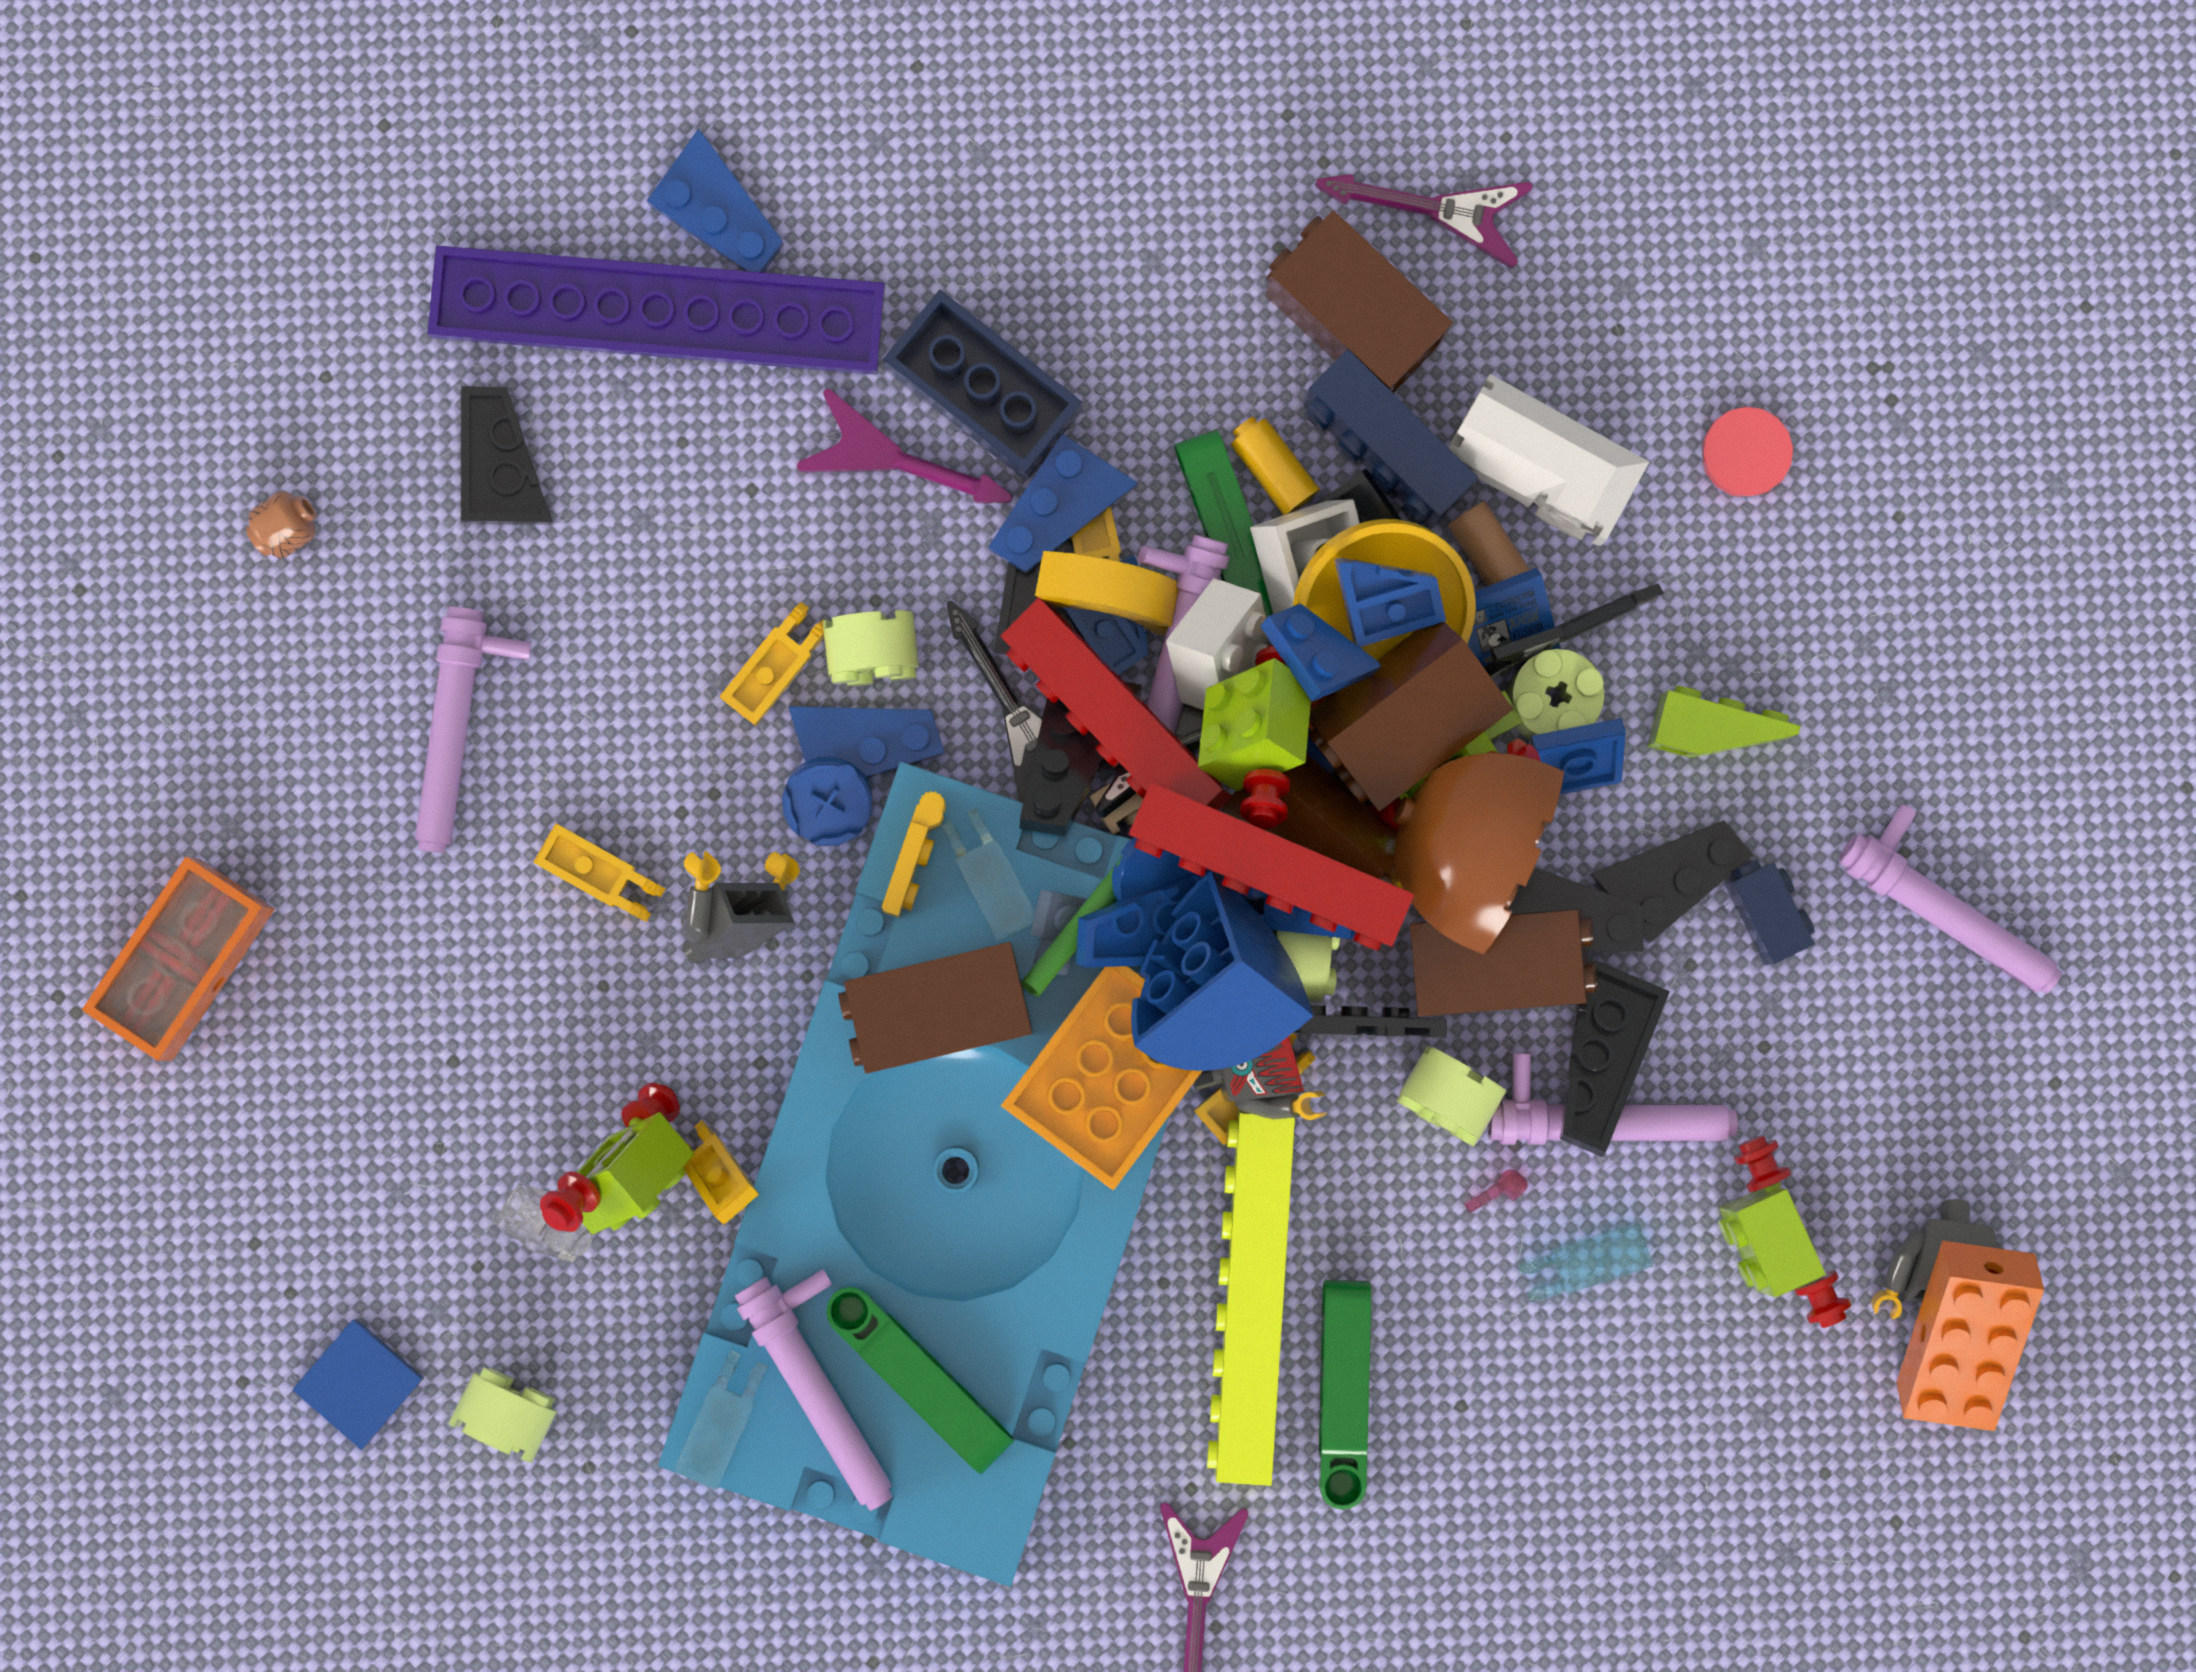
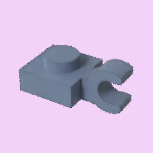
M1040 890L1030 934L1041 937L1039 947L1034 956L1033 966L1085 903L1086 898ZM1070 959L1062 967V969L1058 972L1057 975H1067L1070 967Z

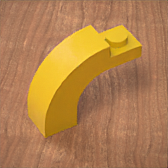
M1043 551L1035 596L1054 607L1091 610L1123 617L1142 625L1157 635L1166 636L1168 627H1172L1179 589L1176 587V580L1135 565L1087 555Z

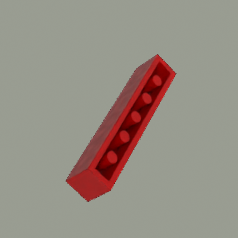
M1038 597L1000 636L1011 647L1006 652V655L1023 672L1031 668L1040 678L1035 684L1036 687L1052 703L1055 704L1060 699L1070 710L1065 716L1067 720L1084 736L1090 731L1099 740L1100 744L1095 748L1098 753L1114 768L1120 763L1131 774L1126 779V782L1140 797L1144 799L1150 782L1218 811L1233 797L1216 778L1198 768V759L1050 604Z
M1150 782L1128 834L1137 838L1134 848L1158 858L1161 857L1163 850L1181 857L1177 866L1204 877L1208 868L1224 875L1221 883L1223 886L1244 895H1248L1251 887L1268 894L1265 901L1266 904L1289 914L1292 913L1294 906H1297L1312 913L1308 922L1334 933L1338 924L1355 931L1352 941L1379 951L1382 943L1393 947L1415 895Z

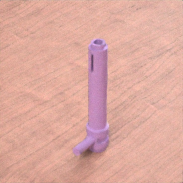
M1196 534L1193 536L1191 545H1186L1184 555L1149 546H1142L1138 555V561L1141 564L1178 573L1176 587L1179 590L1172 627L1167 629L1146 703L1174 735L1184 703L1180 702L1166 640L1213 578L1219 580L1221 570L1227 569L1230 556L1226 555L1228 543Z
M450 606L448 607L447 617H442L440 631L444 632L443 644H438L436 660L440 663L415 834V840L419 841L418 850L445 853L446 845H451L476 668L481 667L483 653L529 660L531 642L486 635L487 624L483 623V611Z
M1900 805L1880 840L1871 835L1865 837L1859 832L1850 839L1838 858V862L1845 866L1847 874L1856 880L1863 878L1868 882V888L1880 896L1889 895L2037 993L2041 990L2047 994L2058 983L2062 972L2056 968V962L1907 865V859L1894 851L1916 815L1912 808Z
M1513 1053L1512 1099H1502L1487 1125L1489 1140H1499L1501 1145H1515L1517 1140H1526L1528 1145H1545L1547 1140H1561L1560 1133L1564 1104H1547L1544 1099H1531L1530 1053ZM1625 1104L1611 1141H1727L1728 1137H1735L1737 1134L1736 1110H1728L1726 1105Z
M821 1269L782 1294L777 1284L772 1286L768 1278L764 1277L735 1295L740 1305L736 1309L743 1320L749 1319L755 1329L751 1334L759 1347L765 1346L859 1504H866L869 1511H872L893 1497L889 1490L893 1485L798 1330L797 1325L799 1321L792 1311L797 1306L830 1287L832 1283L825 1271Z

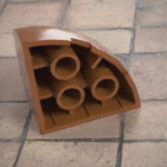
M1502 753L1475 754L1455 759L1435 769L1424 779L1411 798L1405 796L1401 800L1394 816V822L1399 824L1394 851L1397 874L1403 889L1415 894L1411 902L1413 906L1436 930L1468 949L1483 955L1486 953L1512 913L1509 906L1517 893L1519 884L1526 887L1541 853V849L1535 846L1543 834L1546 822L1551 823L1562 787L1564 771L1524 756Z

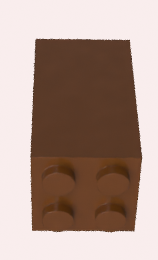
M1334 210L1324 220L1318 215L1301 232L1302 240L1298 243L1297 248L1293 252L1288 248L1284 249L1269 266L1271 272L1266 277L1269 282L1265 296L1334 361L1349 349L1394 394L1443 343L1453 322Z
M1445 622L1414 631L1377 660L1381 667L1373 676L1334 692L1310 711L1309 722L1314 728L1308 733L1310 739L1330 762L1334 771L1358 801L1362 804L1369 799L1378 811H1381L1513 710L1510 703L1463 638Z
M1307 753L1304 764L1282 772L1290 780L1289 793L1279 798L1288 807L1287 818L1275 827L1263 830L1394 886L1400 882L1395 865L1394 851L1397 837L1395 830L1364 803L1361 804L1354 794ZM1244 789L1235 791L1233 797L1224 805L1220 812L1249 823L1241 816L1240 807L1242 801L1251 797V795L1245 792Z
M1582 908L1511 914L1501 932L1484 955L1454 942L1436 930L1427 921L1410 924L1418 1017L1583 1004L1590 1000L1591 992L1598 990L1596 963H1587L1586 946L1594 944L1592 918H1583Z
M1011 942L844 981L846 991L838 993L844 1021L853 1020L856 1038L849 1039L855 1067L863 1065L865 1074L1033 1035Z

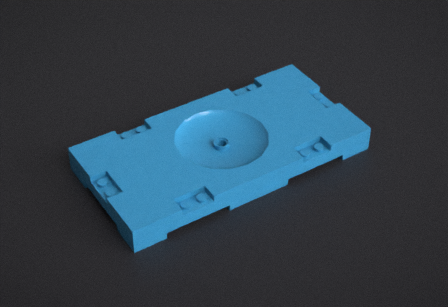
M900 762L855 891L856 895L829 974L821 989L754 1184L759 1195L746 1207L734 1242L735 1247L706 1331L703 1332L658 1466L787 1511L793 1509L878 1538L880 1543L1011 1587L1169 1117L1114 1191H1112L1001 1107V1104L1104 969V967L1084 968L1076 965L1077 950L1070 958V967L1067 975H1056L1039 997L1033 996L1023 988L1033 1035L865 1074L863 1065L855 1067L849 1039L856 1038L853 1020L844 1021L838 993L846 991L844 981L1006 942L1012 943L1020 980L1022 981L1033 967L1034 956L1041 937L1030 935L1040 890L1043 889L1088 899L1122 857L1120 852L1126 843L1130 841L1128 838L1119 835L1115 836L1074 821L1065 837L1019 829L1023 803ZM930 790L932 792L937 791L945 799L946 813H943L944 820L942 825L929 832L927 839L935 841L927 867L920 865L917 867L913 883L919 884L920 888L912 911L903 909L900 918L885 914L881 907L916 805L919 804V799H921V795H924L925 792L928 793ZM1213 871V872L1216 873L1219 877H1221L1222 879H1224V875L1219 874V873ZM1128 966L1145 979V977L1139 974L1142 966ZM951 1157H961L968 1163L969 1175L962 1182H952L945 1176L944 1164ZM821 1269L825 1271L832 1283L830 1287L797 1306L792 1311L799 1321L797 1325L798 1330L893 1485L889 1488L893 1497L872 1511H869L866 1504H859L765 1346L759 1347L751 1334L755 1329L749 1319L743 1320L736 1309L740 1305L735 1295L764 1277L768 1278L772 1286L777 1284L782 1294ZM847 1286L860 1287L866 1291L1012 1435L1015 1441L983 1474L976 1472L832 1328L827 1319L826 1309L828 1301L836 1291Z

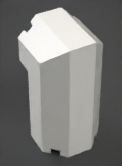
M1489 374L1484 382L1480 393L1471 405L1449 445V449L1479 477V480L1521 502L1527 508L1534 502L1539 506L1535 512L1539 519L1573 538L1582 540L1586 533L1595 535L1591 543L1601 546L1607 540L1649 464V461L1491 374Z

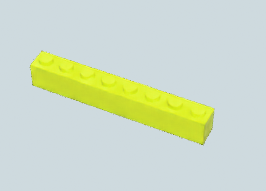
M1239 1109L1237 1120L1228 1121L1227 1147L1235 1148L1234 1166L1226 1165L1224 1193L1232 1194L1231 1212L1223 1211L1221 1239H1229L1228 1258L1220 1257L1218 1285H1226L1225 1303H1217L1215 1330L1224 1332L1223 1348L1214 1349L1212 1375L1213 1377H1221L1220 1395L1211 1394L1210 1422L1218 1423L1217 1441L1208 1440L1207 1468L1215 1469L1216 1482L1272 1486L1295 1118L1269 1119L1241 1112Z

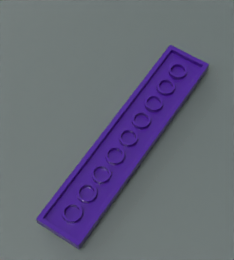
M436 245L427 334L430 338L878 375L885 283Z

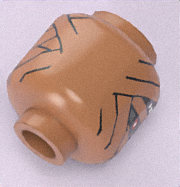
M279 491L250 510L248 517L249 525L246 527V532L250 541L260 553L265 556L273 555L277 558H285L313 540L316 531L313 520L317 518V514L311 503L304 496L300 495L296 498L291 493Z

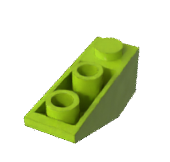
M1675 686L1674 691L1668 690L1660 695L1647 747L1687 758H1695L1789 739L1799 734L1801 726L1788 723L1790 716L1781 712L1763 710L1762 715L1744 711L1746 704L1740 701L1719 698L1718 703L1701 699V691L1684 686Z

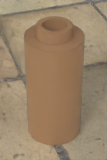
M1486 501L1472 507L1447 525L1486 586L1530 570Z

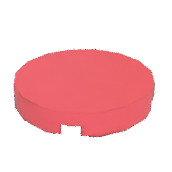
M1742 407L1726 412L1712 423L1702 443V457L1704 460L1702 463L1705 473L1717 488L1731 496L1755 497L1766 494L1783 481L1792 463L1793 445L1789 431L1778 417L1760 408Z

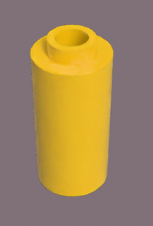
M1253 416L1232 432L1236 439L1230 446L1283 515L1295 512L1320 492L1321 489L1267 418L1257 421Z

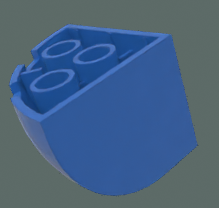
M1212 870L1197 882L1171 912V915L1176 920L1169 928L1162 942L1154 939L1139 973L1145 977L1140 998H1134L1132 1002L1131 1026L1134 1046L1162 1064L1184 1070H1217L1248 1062L1274 1048L1314 1016L1300 976L1278 938L1256 910L1237 891L1221 885L1223 879Z

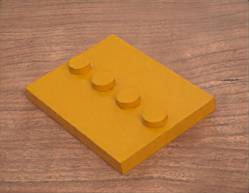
M1128 966L1104 967L1001 1104V1107L1112 1191H1114L1202 1072L1184 1070L1162 1064L1134 1046L1131 1026L1132 1002L1134 998H1140L1145 979Z

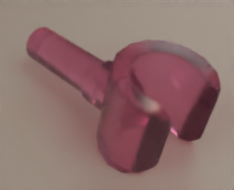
M1506 1170L1489 1189L1464 1203L1468 1212L1471 1213L1497 1198L1502 1192L1513 1202L1527 1189V1180L1516 1170Z

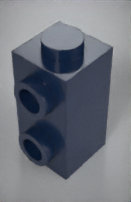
M1758 859L1733 870L1736 879L1726 883L1725 886L1764 965L1776 964L1815 945L1811 934L1815 933L1812 921L1804 909H1797L1790 895L1794 892L1793 883L1783 868L1777 869L1774 862L1761 866Z

